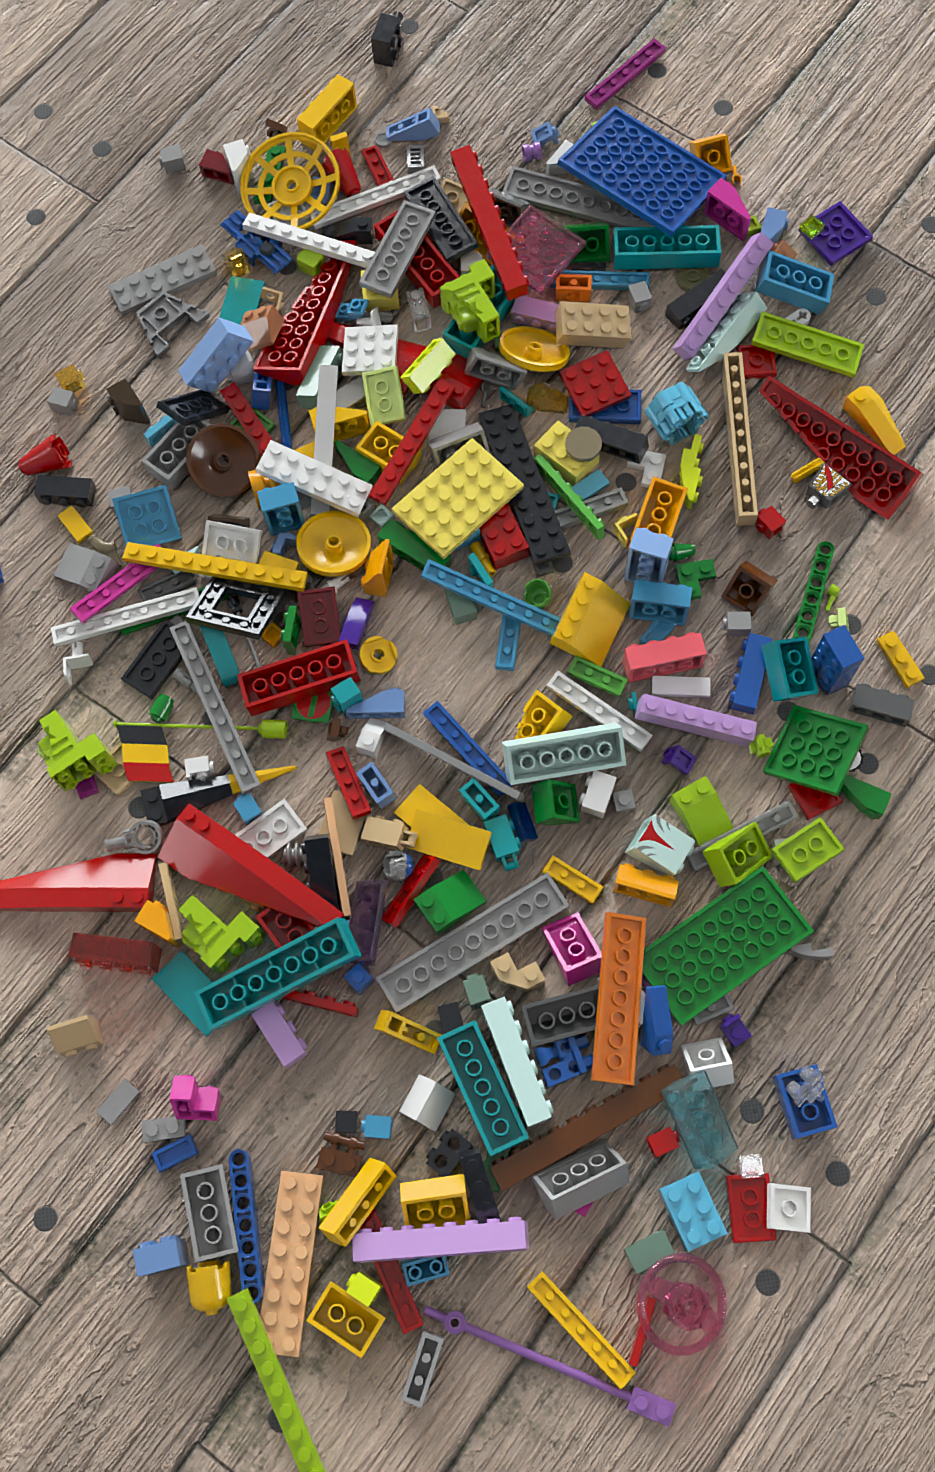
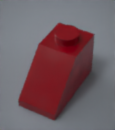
M207 149L199 164L202 176L233 185L232 172L223 154Z

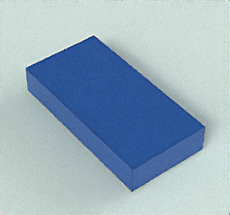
M188 1134L153 1152L152 1156L159 1173H162L198 1155L199 1151L192 1135Z

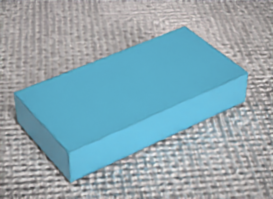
M598 469L572 486L574 493L576 495L579 494L584 501L609 486L610 482Z

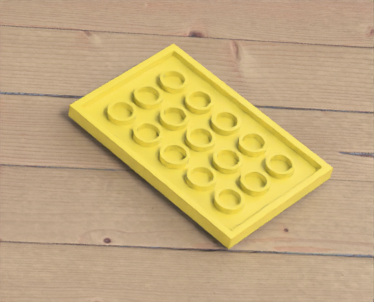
M471 438L392 507V512L444 560L524 488V484Z

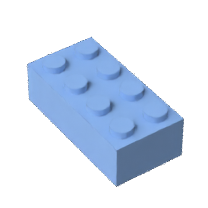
M219 317L179 368L178 372L187 386L214 393L254 340L245 326Z
M636 527L629 546L624 580L632 583L635 582V579H645L658 583L663 582L673 538L666 534L653 533L646 528L640 529Z

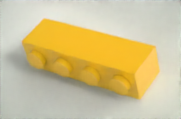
M369 1158L319 1226V1229L330 1241L346 1247L397 1177L386 1163Z

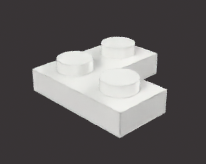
M647 451L640 464L627 460L626 467L644 470L641 487L649 488L653 476L661 479L666 454Z

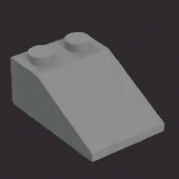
M69 543L54 576L92 592L113 577L119 564L101 553Z

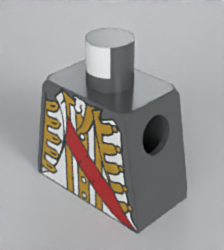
M823 463L807 489L806 494L810 498L806 501V504L811 509H815L818 504L827 509L845 496L852 484Z

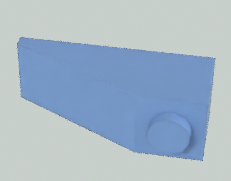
M428 108L387 126L386 139L387 141H416L434 138L440 132V122L431 108Z
M767 207L761 232L774 243L782 236L783 229L787 230L790 219H786L788 211Z
M399 688L384 690L347 708V718H405V692Z

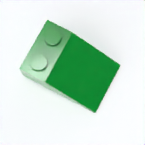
M465 870L434 885L414 899L415 905L437 936L487 902Z

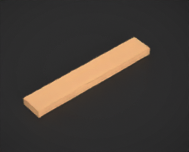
M329 797L323 800L325 817L331 839L341 912L344 913L343 918H348L351 915L333 802L332 798Z

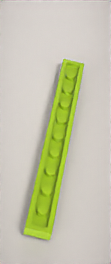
M248 1288L228 1297L227 1302L299 1472H326Z

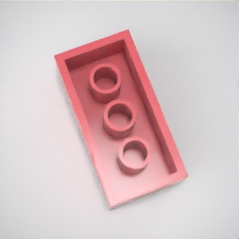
M690 632L682 637L676 638V636H671L662 641L651 640L643 645L632 644L625 648L623 666L628 683L650 679L652 676H665L702 668L707 652L701 633L695 634V632Z

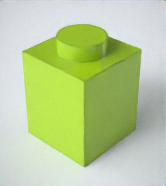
M307 249L299 252L296 259L299 270L313 277L320 273V267L325 263L322 254Z

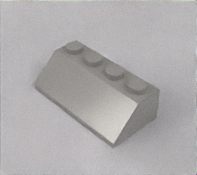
M606 1140L531 1175L546 1209L555 1220L630 1183L627 1163Z
M223 1164L180 1174L195 1263L239 1252Z

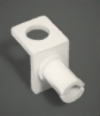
M378 307L370 312L371 317L358 318L357 324L360 325L357 327L381 325Z
M76 641L77 647H75V642L71 643L72 656L63 658L64 678L69 685H72L71 669L93 666V661L89 654H83L82 642Z

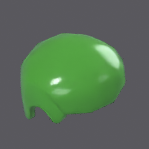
M533 579L525 585L523 597L526 603L539 609H544L551 602L552 591L546 581Z

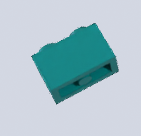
M351 677L331 688L333 705L337 712H342L345 717L347 716V708L363 701L361 692Z
M475 778L459 789L460 797L482 821L492 819L500 813V806Z

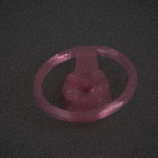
M687 1253L668 1255L654 1263L644 1275L637 1294V1315L644 1334L658 1349L678 1356L695 1354L705 1349L718 1337L725 1323L727 1300L724 1285L715 1269L702 1258ZM685 1262L698 1266L708 1274L715 1286L718 1298L717 1314L710 1307L709 1294L703 1287L689 1282L678 1281L673 1283L656 1276V1274L664 1267L673 1263ZM647 1292L663 1305V1312L673 1325L687 1331L699 1328L708 1333L700 1341L688 1346H675L660 1339L652 1330L647 1319L645 1308ZM687 1303L691 1306L689 1310L686 1309Z

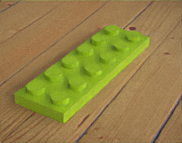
M764 311L760 315L751 345L852 378L856 375L865 345Z

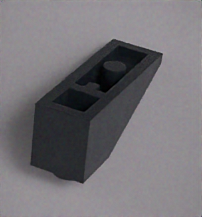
M352 217L322 227L323 236L338 241L356 240L357 244H373L374 229L372 217Z

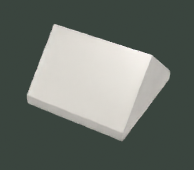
M419 1074L399 1112L436 1132L456 1094L439 1083Z

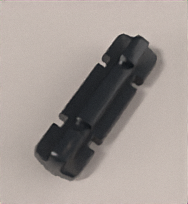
M573 262L572 270L606 271V262H599V264H596V262H582V264L580 262Z

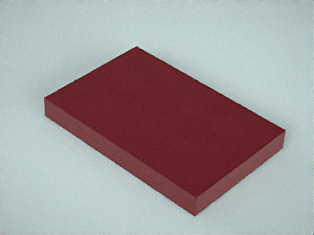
M335 586L304 590V592L297 591L304 647L339 642L341 631Z

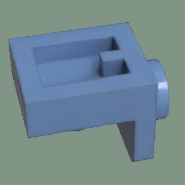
M549 121L531 130L534 142L539 141L541 146L551 140L555 144L559 143L557 137L559 136L556 126L553 127Z

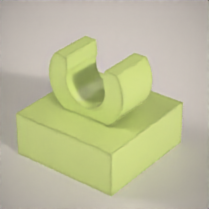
M837 608L838 615L829 616L831 628L845 625L849 631L846 608Z

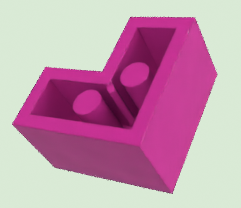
M190 1075L174 1076L169 1099L175 1118L217 1121L221 1104L219 1088L213 1086L198 1087L196 1078Z

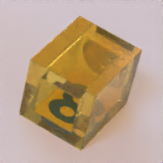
M73 364L54 373L62 389L76 392L86 387L82 381L85 379L80 369L76 370Z

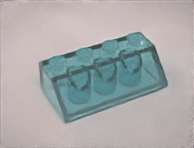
M705 1070L676 1080L661 1091L694 1169H713L738 1149Z

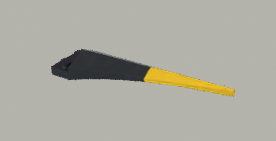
M297 766L255 771L259 782L263 783L291 772ZM230 774L160 784L157 787L140 790L147 820H152L159 826L174 822L188 804L200 810L241 792L235 775Z

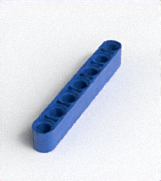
M236 1149L229 1156V1170L236 1239L239 1250L241 1289L248 1288L250 1290L251 1287H256L259 1294L253 1301L257 1303L263 1299L265 1286L251 1156L247 1151ZM242 1153L245 1161L242 1165L238 1166L235 1158L238 1154ZM244 1175L247 1178V1183L241 1188L237 1181L240 1176ZM243 1197L249 1199V1206L246 1209L240 1207V1200ZM245 1219H249L252 1224L251 1229L247 1232L242 1228V1223ZM248 1241L254 1245V1250L251 1254H247L244 1250V1246ZM249 1264H253L256 1267V1273L253 1277L249 1276L246 1271Z

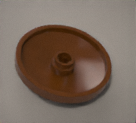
M225 423L209 425L200 430L191 440L186 453V466L192 481L205 493L220 498L237 496L246 491L251 486L248 471L256 470L260 462L258 448L253 439L239 427Z

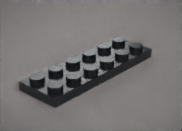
M434 176L404 191L408 202L436 211V217L428 233L448 263L479 248L478 242Z

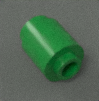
M160 694L155 699L148 713L151 716L150 719L159 724L166 722L174 707V700L167 695Z

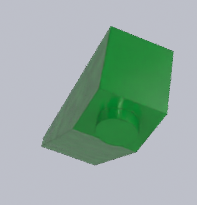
M335 440L336 452L350 475L374 486L382 474L381 466L340 441Z
M847 775L841 788L844 795L860 812L874 820H879L883 816L892 794Z

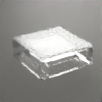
M760 1154L739 1155L742 1178L764 1177Z

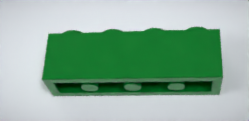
M389 519L377 535L379 544L385 539H389L393 553L422 571L428 559L448 568L451 566L450 554L443 560L415 532L407 530L398 521L394 522Z

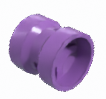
M539 141L534 142L532 145H522L525 163L530 162L532 159H542V149Z

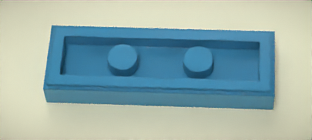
M505 615L502 616L495 669L514 671L521 623Z

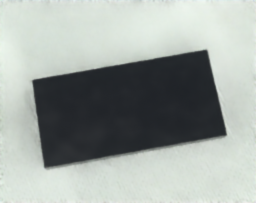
M197 390L157 402L156 406L182 426L229 413L230 410L227 404L204 390Z
M164 619L120 678L123 682L151 700L183 659L170 631V627L175 625L167 619Z

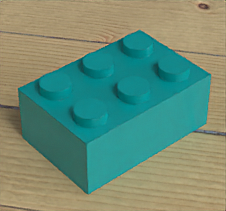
M807 637L776 640L762 645L773 702L805 698L819 693Z

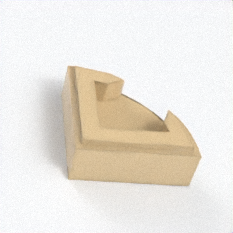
M432 106V111L439 122L448 123V113L438 106Z

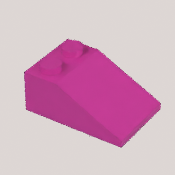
M720 178L707 192L704 214L744 242L747 237L751 217L735 187Z
M578 912L541 927L568 986L600 973L602 953Z

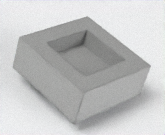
M632 789L612 793L616 813L636 809Z

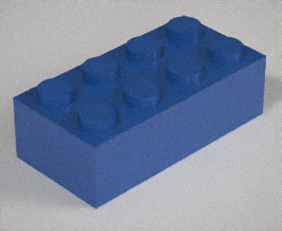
M845 625L823 634L811 657L814 674L819 680V687L822 691L826 692L827 696L847 687L865 659Z

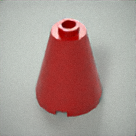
M337 148L331 152L339 166V190L348 198L359 194L361 185L348 150L346 148H343L344 150ZM325 155L323 158L324 162L321 165L326 176L334 174L335 170L328 155Z
M57 434L50 435L20 458L18 464L20 471L29 476L70 468L72 466V459L68 461L67 455H70L60 436L56 438Z

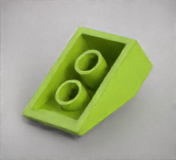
M706 776L672 794L670 803L698 846L734 828L717 792Z
M756 821L722 838L702 851L719 887L738 884L773 857Z

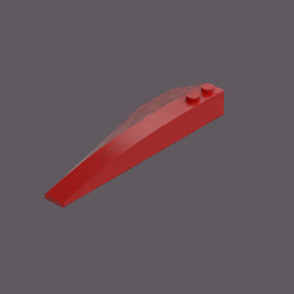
M340 240L354 246L357 244L356 240ZM329 257V261L322 264L320 273L314 275L311 279L312 284L309 287H305L291 306L292 311L283 317L285 321L274 344L262 348L253 368L254 372L291 385H301L320 346H325L345 290L351 263Z
M333 322L327 341L343 349L345 327L352 326ZM398 339L396 363L398 369L404 359L413 364L427 346ZM456 354L451 359L452 363L441 371V376L438 379L455 385V391L446 405L454 409H465L479 390L480 384L485 380L465 374L467 358ZM438 379L434 380L430 384L429 390L425 392L426 394L429 395L431 393Z
M768 376L760 388L759 392L826 465L852 484L849 489L851 494L858 501L887 520L891 518L924 476L922 472L773 377Z
M188 804L175 820L158 855L160 860L167 863L189 880L198 881L203 885L217 888L225 893H231L236 897L272 908L280 913L289 914L291 917L300 918L319 927L337 917L343 918L344 913L191 804Z
M116 853L1 880L0 911L140 912L147 900L153 903L157 854Z

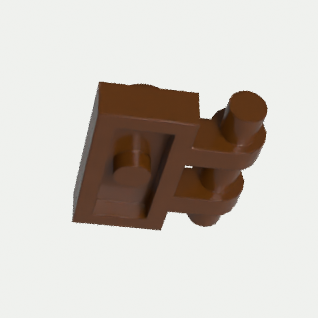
M325 1132L323 1140L331 1142L330 1148L321 1147L316 1168L356 1177L360 1171L363 1159L362 1156L355 1155L356 1149L365 1150L366 1142L354 1136L352 1138L341 1136V1133ZM338 1144L349 1146L348 1153L338 1151Z

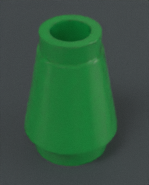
M673 543L669 560L675 562L695 555L696 549L694 544Z

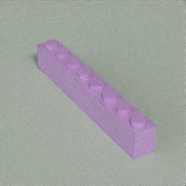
M762 232L749 239L672 348L684 360L693 358L774 245Z
M510 1217L508 1222H500V1219H487V1223L478 1224V1220L465 1221V1225L457 1226V1222H446L444 1227H436L435 1224H423L421 1229H414L413 1225L401 1226V1230L393 1231V1227H382L380 1232H372V1229H360L359 1233L355 1234L352 1238L353 1262L367 1263L529 1250L528 1222L522 1220L521 1217Z

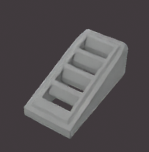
M424 145L407 146L408 175L425 169Z

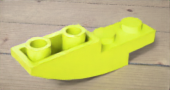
M698 434L694 436L691 450L683 449L680 464V486L688 488L684 499L687 509H691L692 503H697L699 492H696V488L701 487L703 476H700L701 469L698 468L700 459L697 458V454L702 453L704 443H701L702 435Z

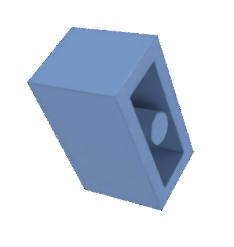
M373 762L356 772L381 809L397 799V796Z

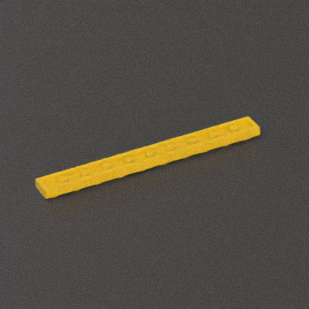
M127 542L122 557L124 562L304 592L308 573L304 571Z

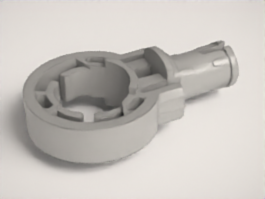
M141 820L131 828L123 830V834L127 835L106 839L105 845H109V847H106L108 852L132 847L127 849L128 853L136 851L140 854H149L157 850L162 844L163 832L156 822ZM151 825L149 830L154 835L152 844H155L157 840L158 842L154 848L148 850L147 848L153 845H143L138 839V832L140 829Z

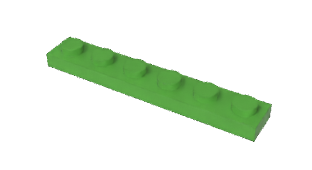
M541 454L534 457L543 478L560 495L597 540L602 539L605 528L603 521L600 518L597 519L591 507H587L582 497L574 493L572 486L563 480L558 470L555 471L552 468V464L548 459H545Z

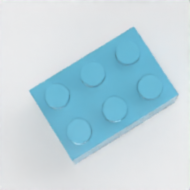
M699 1171L658 1189L686 1252H690L728 1234Z

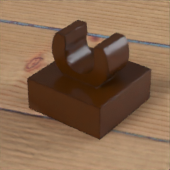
M270 119L266 120L265 126L269 127L267 130L268 137L271 138L273 132L276 135L287 132L288 127Z
M334 717L329 723L326 740L334 742L338 737L345 738V735H348L349 727L340 726L341 719Z

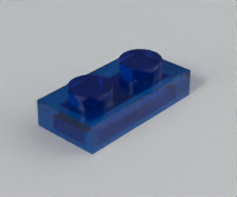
M520 802L508 805L510 818L513 821L520 842H531L538 839L526 803Z

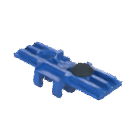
M239 210L220 224L237 240L235 244L236 252L239 255H242L244 252L248 256V262L251 266H255L257 258L274 274H277L293 261V258L282 249L283 244L281 241L262 236L268 241L264 242L258 237L260 236L259 234L250 231L247 234L240 233L243 230V223L247 217Z

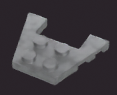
M163 291L136 312L158 358L171 349L170 345L160 336L181 319L188 316L196 325L200 326L210 317L208 311L197 309L196 306L188 305L182 302L181 299Z

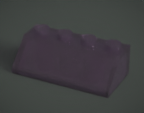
M387 880L356 881L349 928L362 956L349 963L356 965L359 963L361 966H375L387 892Z

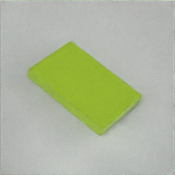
M820 817L772 848L771 852L792 881L796 883L842 853L845 849Z

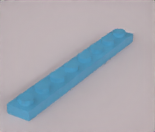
M428 559L420 578L549 636H553L561 619Z

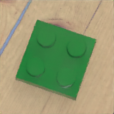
M289 606L288 612L284 614V623L286 624L285 630L282 629L280 639L283 641V647L286 648L288 655L296 656L301 618L297 606Z

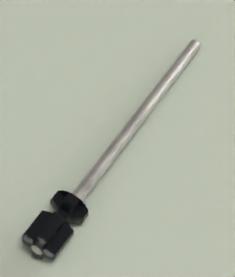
M231 595L230 598H227L229 607L234 609L232 614L241 616L243 610L238 608L240 606L238 597ZM246 637L253 657L255 659V662L257 664V667L259 668L261 667V664L259 662L251 639Z

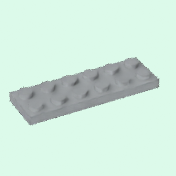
M404 200L359 281L360 287L392 298L435 219L436 211Z
M199 245L112 283L108 287L123 316L144 307L162 291L171 295L217 275V272L203 245Z

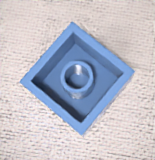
M178 1235L160 1238V1243H157V1241L143 1242L139 1244L138 1249L133 1250L137 1277L189 1265L185 1238H178Z

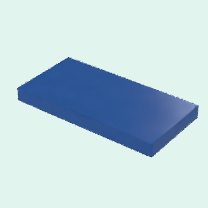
M629 389L631 393L630 399L591 416L596 420L610 422L611 424L640 425L642 390ZM569 395L568 422L577 423L581 416Z

